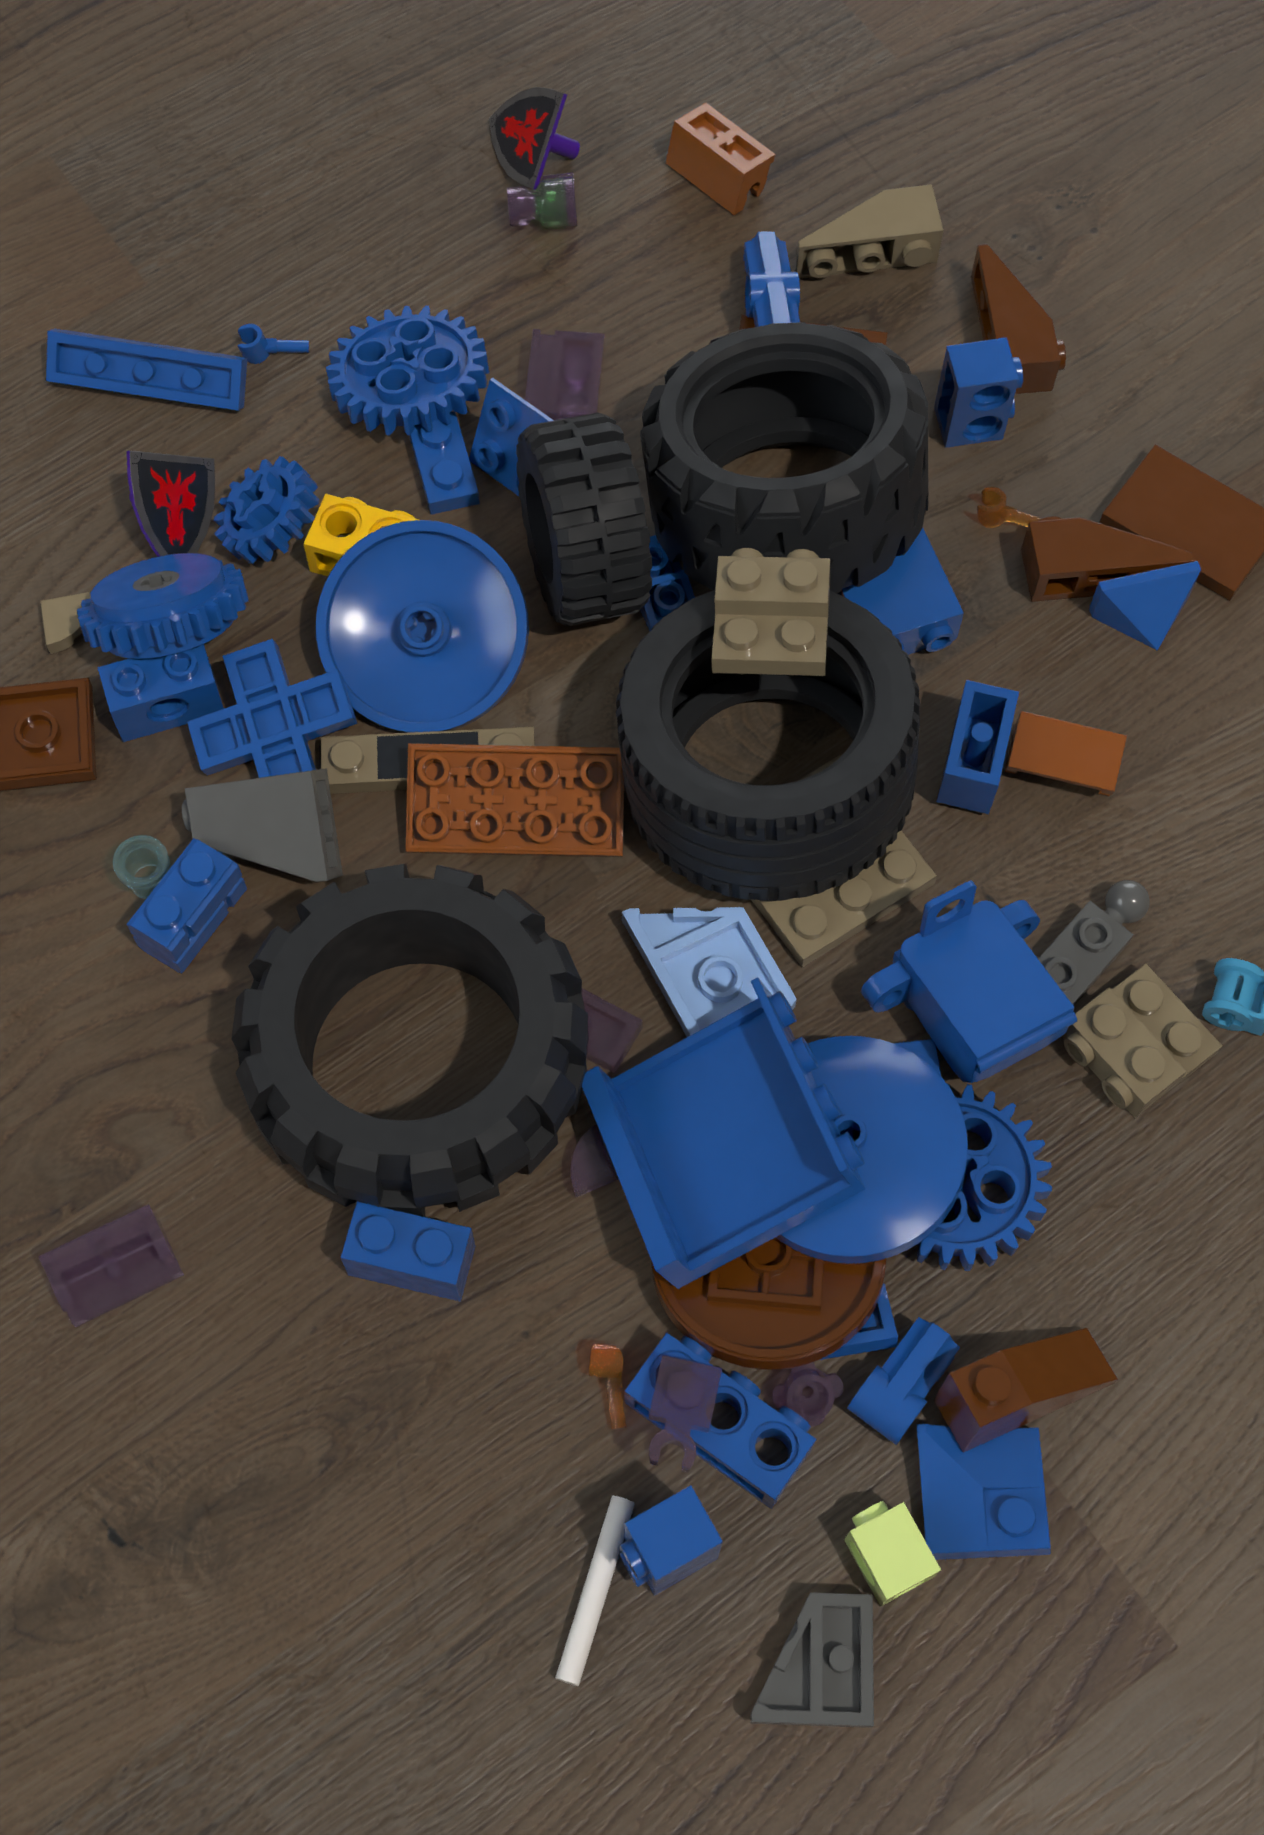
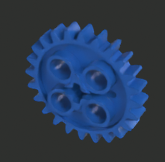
M405 306L402 315L396 317L387 309L384 311V320L379 322L373 317L368 316L366 317L367 328L362 329L351 326L350 333L352 339L338 338L339 351H331L329 353L331 365L326 366L332 400L337 402L340 414L349 413L352 424L365 420L366 429L370 432L380 424H384L386 435H391L397 426H404L406 435H411L414 426L421 424L427 432H430L433 427L432 421L436 419L449 425L451 424L449 413L455 411L465 415L467 413L466 401L478 402L480 400L478 389L487 387L486 374L489 373V365L483 338H478L475 326L466 328L464 317L460 316L450 321L449 313L446 309L439 312L435 317L431 316L429 306H425L419 315H412L410 307Z
M967 1084L961 1098L956 1099L964 1117L966 1130L981 1136L986 1148L977 1151L967 1149L965 1172L967 1179L963 1187H961L959 1196L952 1208L955 1220L941 1223L929 1236L917 1244L919 1245L917 1262L922 1263L932 1251L938 1253L941 1270H946L953 1256H959L964 1270L970 1271L974 1265L976 1254H980L989 1267L993 1266L998 1259L996 1246L1012 1256L1019 1247L1014 1235L1025 1240L1031 1238L1035 1228L1028 1219L1041 1221L1047 1210L1036 1200L1047 1199L1052 1191L1051 1185L1037 1180L1046 1176L1052 1165L1050 1162L1034 1159L1042 1151L1045 1142L1044 1140H1026L1025 1136L1033 1125L1031 1119L1015 1125L1010 1120L1016 1108L1014 1103L998 1111L993 1108L995 1092L990 1091L982 1102L975 1101L973 1087ZM986 1183L998 1184L1007 1193L1008 1201L1000 1204L990 1202L982 1194L980 1186ZM967 1201L974 1214L979 1217V1222L974 1223L970 1220L967 1213Z

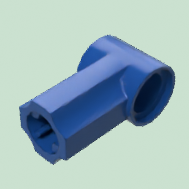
M918 1317L882 1368L877 1365L847 1409L897 1445L927 1403L924 1398L936 1381L940 1380L954 1360V1356L960 1347L952 1340L950 1334L933 1322H928Z

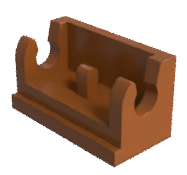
M705 102L674 121L666 164L730 213L736 215L743 210L749 189L756 197L760 196L767 180L770 164L774 162L775 154Z
M1021 711L1015 724L1005 772L1013 774L1017 773V771L1097 789L1099 794L1110 796L1115 791L1127 735Z

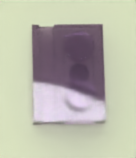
M533 329L525 401L553 420L597 413L604 356V334L555 330V335L541 334V329Z

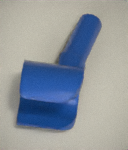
M246 324L238 329V333L244 342L243 344H238V348L242 356L246 357L247 361L251 364L262 363L270 353H309V340L265 338L261 328L255 324Z

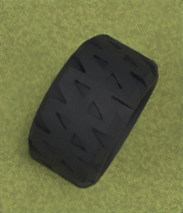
M806 322L772 323L729 333L711 340L709 345L697 352H689L666 371L664 375L665 385H658L653 388L642 412L643 428L640 431L651 517L652 521H654L656 538L672 562L682 561L684 573L714 591L716 588L718 556H731L738 549L752 548L759 551L763 557H787L794 550L807 549L815 552L819 558H830V591L839 593L841 589L851 585L860 587L886 572L893 565L895 556L906 554L921 532L924 524V515L929 508L928 401L920 380L916 375L911 374L905 360L886 345L871 343L859 332L833 325L807 324ZM788 445L824 447L851 456L848 460L826 470L797 477L761 478L740 475L723 469L728 463L747 454Z

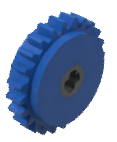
M182 553L143 560L111 573L95 585L90 593L91 599L81 601L82 608L77 609V614L85 642H89L92 648L101 646L102 652L109 651L116 656L124 658H155L180 653L216 638L226 631L233 621L238 618V611L246 609L245 602L249 601L241 570L235 569L234 564L223 565L222 560H217L205 554Z

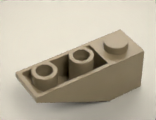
M932 185L884 190L798 241L795 272H798L799 279L809 277L824 278L835 274L860 271L873 272L878 269L902 266L917 267L928 263H936L941 246L943 227Z

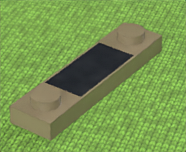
M534 726L321 737V769L327 768L331 794L407 790L408 743L535 746Z

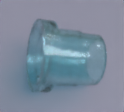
M138 835L125 840L118 846L113 856V868L122 884L131 888L138 897L147 899L168 872L170 858L165 846L158 839L152 836ZM145 866H157L155 871L146 877H134L137 871Z

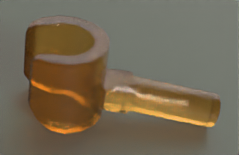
M987 487L982 490V502L984 505L977 506V516L980 523L987 528L998 527L1004 521L1028 527L1029 522L1042 519L1006 506V495L1000 488Z
M594 1344L591 1349L589 1376L607 1378L606 1392L611 1428H626L621 1391L624 1365L623 1355L616 1346Z

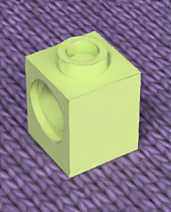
M881 1501L852 1518L856 1528L849 1531L844 1540L880 1607L929 1581L941 1571L904 1502L888 1510L884 1501Z

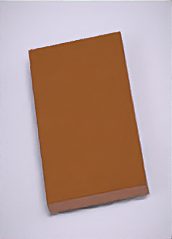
M408 743L407 853L623 857L624 777L620 748Z

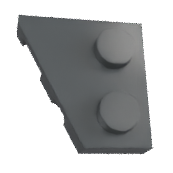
M810 1592L750 1713V1724L872 1728L874 1726L873 1594Z

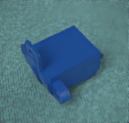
M972 880L928 901L924 906L920 932L907 938L902 943L901 949L894 952L892 965L875 973L861 988V994L873 1011L877 1013L889 1010L904 1002L908 1009L915 1012L954 1073L962 1082L967 1083L987 1079L1040 1051L1067 1033L1068 1027L1077 1022L1073 1004L1023 940L1037 928L1040 923L1039 916L1026 900L1015 901L1001 909L991 901H980L973 905L977 886ZM960 899L959 903L951 911L936 917L946 905Z

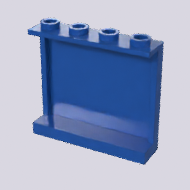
M758 977L750 981L758 999L613 1079L599 1066L587 1071L583 1079L582 1088L656 1272L677 1289L866 1189L856 1169L865 1164L864 1159L848 1132L840 1135L833 1120L841 1116L838 1104L825 1084L817 1086L811 1071L819 1068L817 1060L805 1039L801 1036L795 1040L789 1025L797 1021L790 1004L781 991L772 995Z

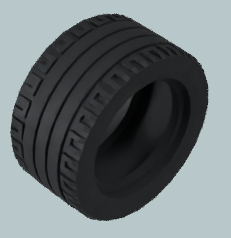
M715 590L691 599L663 617L640 640L638 647L633 650L630 656L631 661L623 669V677L619 682V694L616 699V717L624 784L632 819L638 825L642 839L647 841L651 851L658 853L659 859L665 865L670 866L673 872L683 875L691 883L699 885L706 890L715 891L728 897L760 901H782L803 898L822 893L827 889L840 886L848 880L855 878L859 875V872L868 869L874 864L876 859L882 857L888 845L893 844L897 839V832L901 831L904 827L905 816L909 815L912 807L918 762L920 699L919 686L915 682V669L910 665L911 659L902 650V644L899 639L893 636L892 631L883 625L874 614L849 599L830 591L825 676L712 673ZM759 699H785L813 706L835 719L853 740L847 751L821 772L796 782L770 786L744 784L723 778L700 765L685 749L696 730L712 716L731 706Z

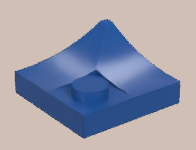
M917 1424L925 1541L935 1560L1051 1554L1039 1427L1016 1428L963 1453L949 1426Z

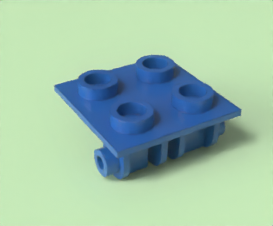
M491 378L486 391L469 461L519 496V479L516 469V462H518L516 454L518 437L530 425L554 420L496 379Z

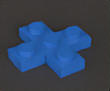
M273 639L224 655V663L237 704L187 721L201 771L207 776L254 760L259 778L316 770L307 741L357 724L346 685L339 670L336 669L290 685L279 647Z

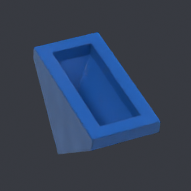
M1194 561L1099 582L1089 607L1092 618L1158 651L1192 592L1201 571L1199 562Z

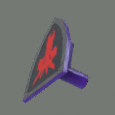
M530 88L519 92L505 101L489 118L492 143L499 163L508 176L526 187L534 190L538 189L549 152L569 159H575L579 153L580 144L577 140L555 133L567 94L550 88Z
M126 451L130 490L129 499L140 529L154 553L158 557L172 554L197 553L207 535L214 511V459Z

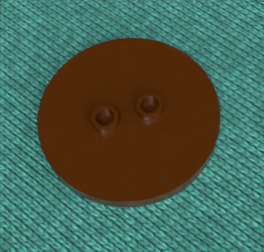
M775 1237L679 1289L656 1272L652 1260L651 1267L655 1289L661 1305L670 1320L684 1336L699 1343L710 1355L728 1363L748 1368L776 1370L798 1367L820 1360L840 1349L841 1346L846 1344L862 1329L880 1298L884 1283L886 1259L867 1263H834L804 1255Z

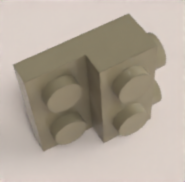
M752 548L738 549L731 556H718L712 673L825 676L830 598V558H819L815 552L807 549L794 550L787 557H763L759 551Z
M1144 964L1115 988H1107L1076 1012L1077 1022L1069 1026L1067 1033L1061 1036L1064 1039V1047L1071 1058L1081 1066H1088L1102 1081V1089L1108 1099L1118 1108H1126L1135 1119L1214 1057L1223 1046L1147 964Z

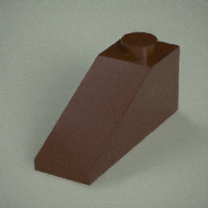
M978 245L971 280L983 341L1007 337L1012 357H1019L1023 369V384L1021 388L1016 389L1015 394L1052 391L1058 370H1064L1066 363L1065 345L1063 340L1056 339L1053 320L989 245Z
M1050 516L1038 521L1029 522L1021 547L1031 602L1093 597L1097 585L1101 581L1194 562L1193 553L1081 517L1062 519Z
M1084 1328L1003 1349L949 1373L934 1401L964 1453L1115 1384L1118 1378L1089 1330Z

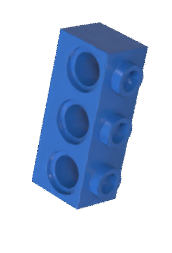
M666 1333L624 1391V1403L772 1509L816 1442V1438L808 1433L811 1428L810 1424L788 1407L781 1406L776 1411L758 1398L761 1390L744 1375L731 1371L727 1376L710 1364L709 1361L712 1358L710 1353L693 1339L683 1336L678 1341ZM667 1368H678L687 1374L690 1385L681 1393L670 1394L659 1387L656 1378ZM723 1402L730 1404L737 1411L739 1422L730 1429H717L708 1422L705 1415L706 1410L715 1403ZM765 1438H776L785 1444L789 1458L781 1465H767L757 1456L756 1444Z

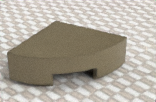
M91 592L40 601L46 646L50 654L71 647L75 643L74 639L82 633L77 609L82 608V600L91 599Z

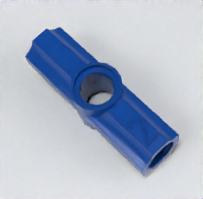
M758 232L753 239L745 242L746 315L748 318L754 319L755 327L772 323L800 322L798 314L800 304L798 272H791L786 242L778 239L775 232Z

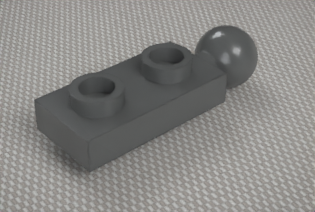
M1122 880L1112 885L1106 894L1105 911L1092 901H1089L1038 958L1073 1006L1131 942L1134 934L1122 926V924L1137 922L1147 913L1150 898L1147 890L1140 883L1133 880Z

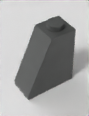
M327 768L185 788L186 799L182 804V817L186 829L192 832V839H198L217 851L316 882L343 876Z

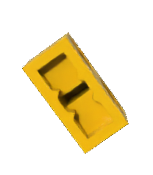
M325 493L303 543L310 572L329 576L340 558L354 544L368 534L395 523L419 519L404 511L394 510L390 512L369 506L354 497L340 498ZM343 533H349V534H350V535L345 536V537H336V536H338V535H340V534H343Z

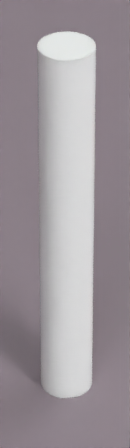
M619 1496L611 1497L555 1679L575 1686L580 1684L621 1551L620 1545L624 1541L625 1523L630 1520L635 1505L634 1502Z

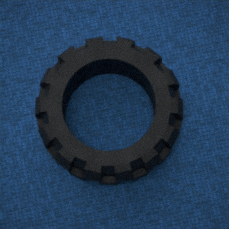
M407 864L365 870L367 885L341 894L337 885L333 882L297 905L296 909L301 921L289 932L279 926L275 927L270 931L248 965L254 979L250 989L245 988L236 998L231 1038L238 1051L239 1068L236 1071V1075L259 1131L281 1163L291 1164L304 1176L309 1188L345 1207L354 1204L357 1200L377 1207L424 1217L426 1213L425 1207L457 1202L459 1212L500 1196L498 1184L517 1171L521 1174L530 1175L558 1145L557 1132L564 1119L576 1114L583 1090V1079L587 1072L586 1058L587 1043L589 1042L588 1013L584 1008L582 980L566 944L550 938L545 931V917L514 891L502 889L497 896H494L484 891L482 875L442 865L436 866L433 879L409 878ZM436 964L461 970L487 984L502 998L513 1013L518 1023V1031L511 1053L494 1080L473 1099L460 1107L425 1119L406 1121L386 1120L368 1116L345 1106L327 1093L313 1078L314 1048L325 1019L337 1002L349 990L368 977L403 965Z

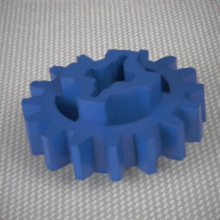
M279 456L274 465L267 459L262 460L259 470L255 473L249 467L245 469V480L241 483L232 481L230 484L232 490L229 496L220 498L219 504L225 510L214 516V521L220 526L215 532V536L223 542L222 545L238 560L243 557L249 564H253L258 556L265 562L271 561L273 551L277 548L285 554L289 548L288 541L292 537L301 540L304 536L301 531L304 523H311L315 519L308 510L319 504L320 499L313 493L318 488L317 484L295 460L289 463L281 456Z

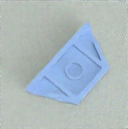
M720 907L706 912L696 908H673V913L640 914L639 908H629L622 912L623 924L687 1037L758 999L750 982L757 977L772 995L781 991L792 1010L795 1008L797 999L743 907Z

